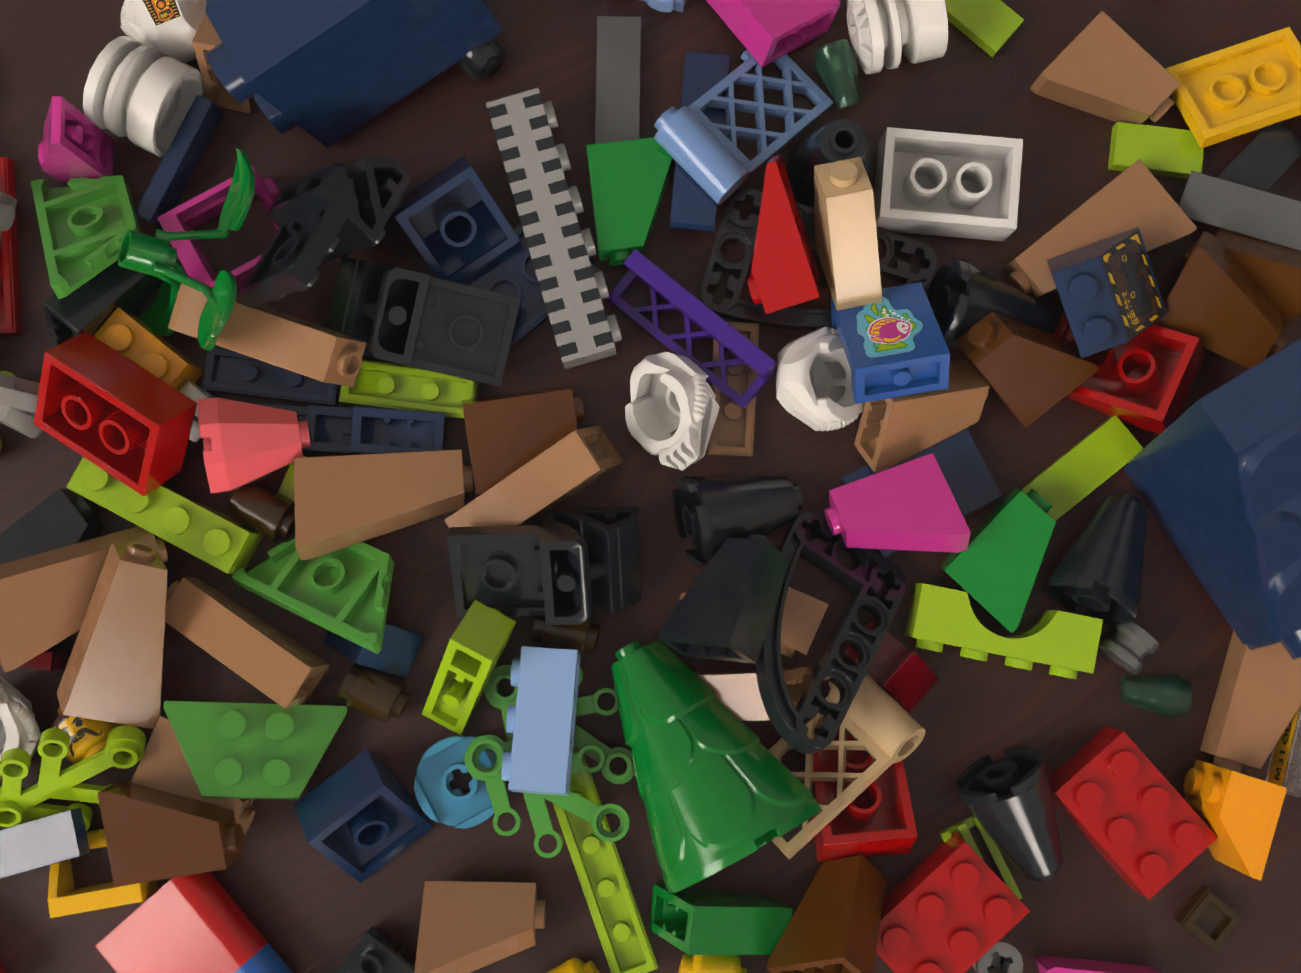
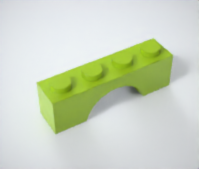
M84 457L66 486L68 489L227 574H234L242 567L245 570L263 538L261 534L242 525L229 515L198 503L164 484L146 496H142Z
M914 583L904 636L917 638L916 648L942 653L944 644L961 647V657L987 662L988 654L992 653L1006 656L1004 663L1006 666L1032 671L1033 662L1050 665V675L1077 680L1078 671L1094 674L1103 619L1045 609L1039 620L1025 632L1014 636L1002 637L989 631L979 622L971 608L968 592L925 583Z

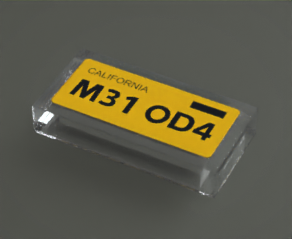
M1301 705L1272 750L1265 779L1267 782L1286 787V795L1298 798L1301 796Z

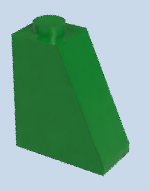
M654 137L586 145L600 261L609 260V265H625L624 262L635 249L642 255L645 253L675 161L655 141Z
M1015 487L970 534L968 550L960 553H951L941 564L943 570L1011 633L1019 626L1056 523L1047 514L1052 506L1032 488L1025 494L1022 490Z
M653 884L648 929L688 955H771L792 918L793 908L770 896L687 887L676 893H669L665 884Z

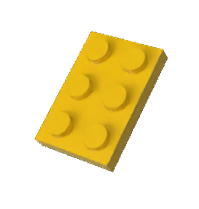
M1290 27L1166 68L1181 83L1171 94V97L1200 148L1301 115V45Z

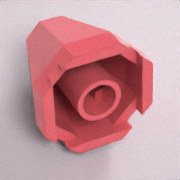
M217 397L197 400L201 439L203 438V457L210 493L229 492L294 463V458H303L302 449L311 448L307 420L298 421L295 411Z

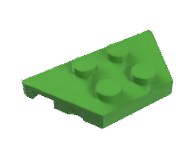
M123 175L102 176L96 179L87 177L70 178L68 181L69 187L50 188L45 179L31 181L50 286L58 299L67 297L116 262L122 240L128 230L141 233L131 191Z
M294 538L291 541L282 542L269 550L267 553L270 558L247 573L242 567L232 575L231 578L237 586L376 654L382 649L394 562L388 553L361 542L310 560H300Z
M164 701V710L202 798L298 800L347 714V706L296 705L285 709L279 704Z

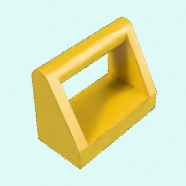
M104 828L86 831L89 849L107 847ZM71 859L51 864L47 899L50 918L143 902L158 891L157 881L114 887L112 881L75 888Z

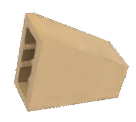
M861 157L814 166L815 248L836 310L882 302L873 188Z

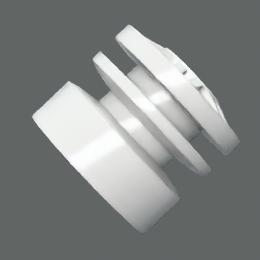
M846 0L847 26L850 40L858 62L865 74L870 75L881 72L883 64L887 69L898 68L901 62L902 50L908 61L914 64L943 57L947 51L948 17L945 0Z
M119 36L109 42L100 52L89 71L84 87L83 110L85 116L101 129H108L113 135L118 137L128 136V139L134 145L159 157H164L195 97L198 94L204 97L205 89L201 73L198 69L173 57H161L156 49L150 46H143L139 41L131 37Z

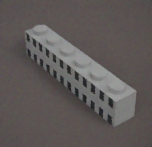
M535 88L487 102L486 106L565 370L616 355L614 342L622 340L615 314L606 316L601 299L608 298L609 293L602 271L593 273L589 256L596 255L597 253L590 229L580 230L576 214L584 212L577 186L568 187L563 172L570 170L571 166L564 143L555 145L551 129L559 126L551 100L542 102L539 89Z

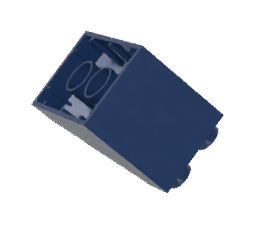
M206 0L205 9L208 18L222 43L207 52L206 57L215 75L226 90L240 103L253 96L266 118L280 133L286 134L296 126H300L327 148L464 58L476 46L490 41L504 31L486 0Z
M1301 338L1200 398L1122 468L1241 642L1247 645L1250 650L1281 642L1293 660L1301 657Z

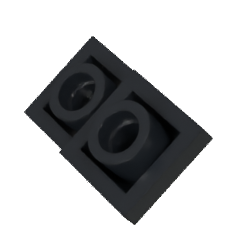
M1280 122L1266 126L1216 178L1266 192L1301 155V140Z

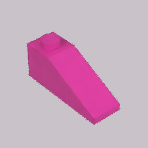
M52 96L44 123L43 141H40L38 145V159L42 170L59 182L68 183L70 178L76 177L96 179L102 176H113L114 139L62 96Z

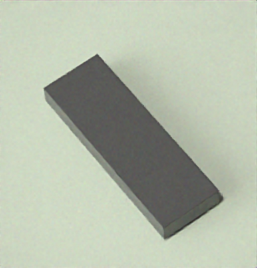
M597 16L595 144L639 139L641 17Z
M1191 171L1178 205L1189 219L1301 251V201Z

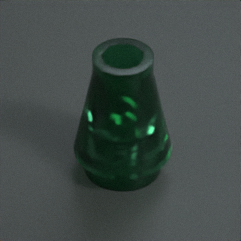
M838 40L815 50L816 62L813 65L834 99L837 110H842L862 102L855 48H850L848 40Z
M1179 674L1122 677L1119 693L1120 703L1131 704L1171 719H1175L1177 715L1186 717L1189 713L1192 699V684L1190 680L1180 679Z

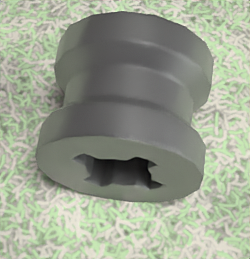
M1133 622L1129 624H1116L1117 632L1110 639H1105L1099 648L1119 666L1137 675L1143 668L1142 660L1147 654H1154L1160 647V644L1149 633Z
M1003 937L972 967L977 973H1022L1024 964L1017 948L1007 938ZM1004 956L1006 958H1004V962L1001 967L1000 963L1002 961V957Z

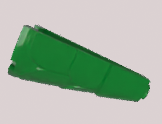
M658 640L642 647L639 641H635L615 653L618 661L611 665L625 745L631 747L639 794L645 805L654 849L662 870L665 886L669 893L681 891L757 851L759 847L767 844L777 836L781 837L822 811L818 802L813 798L812 792L760 743L758 736L716 699V692L662 642Z

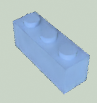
M521 646L520 659L513 658L511 686L518 687L516 705L508 706L506 718V732L513 733L512 752H504L502 761V780L509 781L508 790L512 792L569 796L581 662L578 650Z

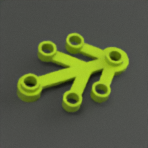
M131 725L117 726L108 733L105 749L60 771L62 758L68 753L71 738L65 730L59 728L47 729L41 734L37 749L42 757L38 783L27 789L22 787V781L29 772L32 760L30 754L19 748L6 750L0 760V775L3 777L2 786H0V826L13 827L26 823L29 820H37L67 810L81 808L85 830L88 831L93 814L89 806L81 803L61 806L41 802L52 798L99 804L98 792L111 785L100 786L83 784L81 782L112 766L121 769L134 766L144 755L146 744L144 732Z

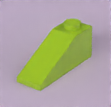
M475 600L449 640L421 715L462 735L507 645L516 621L503 615L499 610L490 608Z

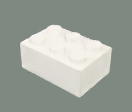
M887 127L878 143L874 190L876 228L890 232L1004 241L1017 229L1023 139Z

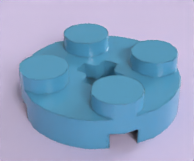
M452 735L441 739L431 746L420 760L414 782V791L421 809L430 819L438 823L442 822L448 826H455L454 828L465 829L481 824L494 813L485 781L478 780L472 776L473 779L469 782L470 791L467 793H463L460 788L452 790L449 782L454 779L453 770L460 769L462 773L468 772L464 761L465 751L468 745L478 737L477 735ZM487 749L481 754L480 761L483 766L491 767L496 763L497 756L492 749Z

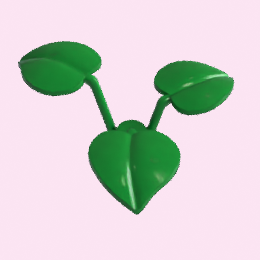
M236 148L237 161L235 172L221 211L219 228L215 230L167 232L157 229L155 237L128 230L124 235L118 255L119 267L151 275L164 281L154 302L139 316L158 335L168 337L174 331L169 329L168 326L181 283L205 295L208 300L200 316L197 335L201 348L208 351L215 347L223 327L232 313L237 294L236 279L231 272L221 270L212 288L186 276L183 265L176 263L177 249L170 247L168 241L226 238L230 230L237 232L241 228L253 200L255 175L246 153Z

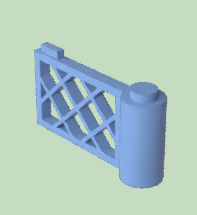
M748 50L744 51L740 57L744 61L743 64L690 106H684L679 110L672 106L654 124V127L658 130L654 137L655 141L718 205L730 197L748 177L823 115L834 103L787 54L773 61L781 70L782 79L762 76L761 65ZM734 85L752 86L754 88V101L734 99ZM763 88L783 91V106L764 103ZM792 93L804 94L815 107L812 110L794 108ZM706 107L725 109L726 125L712 123L702 111ZM735 111L755 114L756 129L737 127ZM765 115L784 118L785 132L766 131ZM736 138L757 141V156L750 161L737 148Z

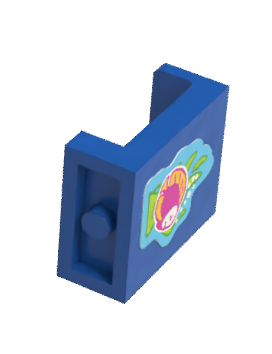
M921 282L883 288L882 302L839 311L836 310L833 298L831 297L832 328L838 330L851 369V392L855 404L948 389L950 352Z

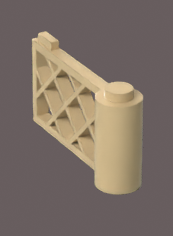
M867 673L840 726L839 741H832L830 745L822 749L839 750L838 772H813V754H806L805 772H791L800 781H805L804 785L811 792L812 781L837 782V797L829 805H819L822 811L817 813L818 815L811 821L808 819L802 823V830L788 843L778 836L772 840L789 860L893 763H898L908 757L919 746L925 736L926 730ZM829 682L831 689L825 699L830 703L838 704L840 692L837 686ZM817 713L814 719L805 724L809 728L807 736L810 739H814V728L818 720L824 715ZM847 732H848L856 741H846V739H847ZM781 738L769 751L781 762V757L789 749L794 748ZM846 750H866L876 760L863 773H845ZM845 782H852V783L845 789Z

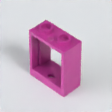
M252 166L255 175L254 196L258 194L268 212L281 190L271 175L264 178ZM233 177L157 217L163 230L167 232L193 231L192 229L220 215ZM170 241L172 247L177 249V256L188 276L213 288L217 274L199 241ZM262 255L230 271L236 279L237 291L241 290Z

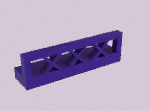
M635 249L624 262L629 271L612 290L607 299L674 354L683 355L693 361L709 376L706 378L707 381L745 410L777 371L776 362ZM639 279L650 288L652 306L633 308L622 297L635 281ZM657 294L669 304L658 305ZM678 310L684 315L686 333L666 335L660 330L659 312ZM652 313L653 324L641 314ZM691 322L703 331L692 332ZM693 339H714L719 345L720 361L700 363L694 358ZM686 340L687 351L678 345L676 341ZM725 349L737 359L726 360ZM746 365L758 375L742 396L728 385L727 367ZM721 368V379L709 369Z

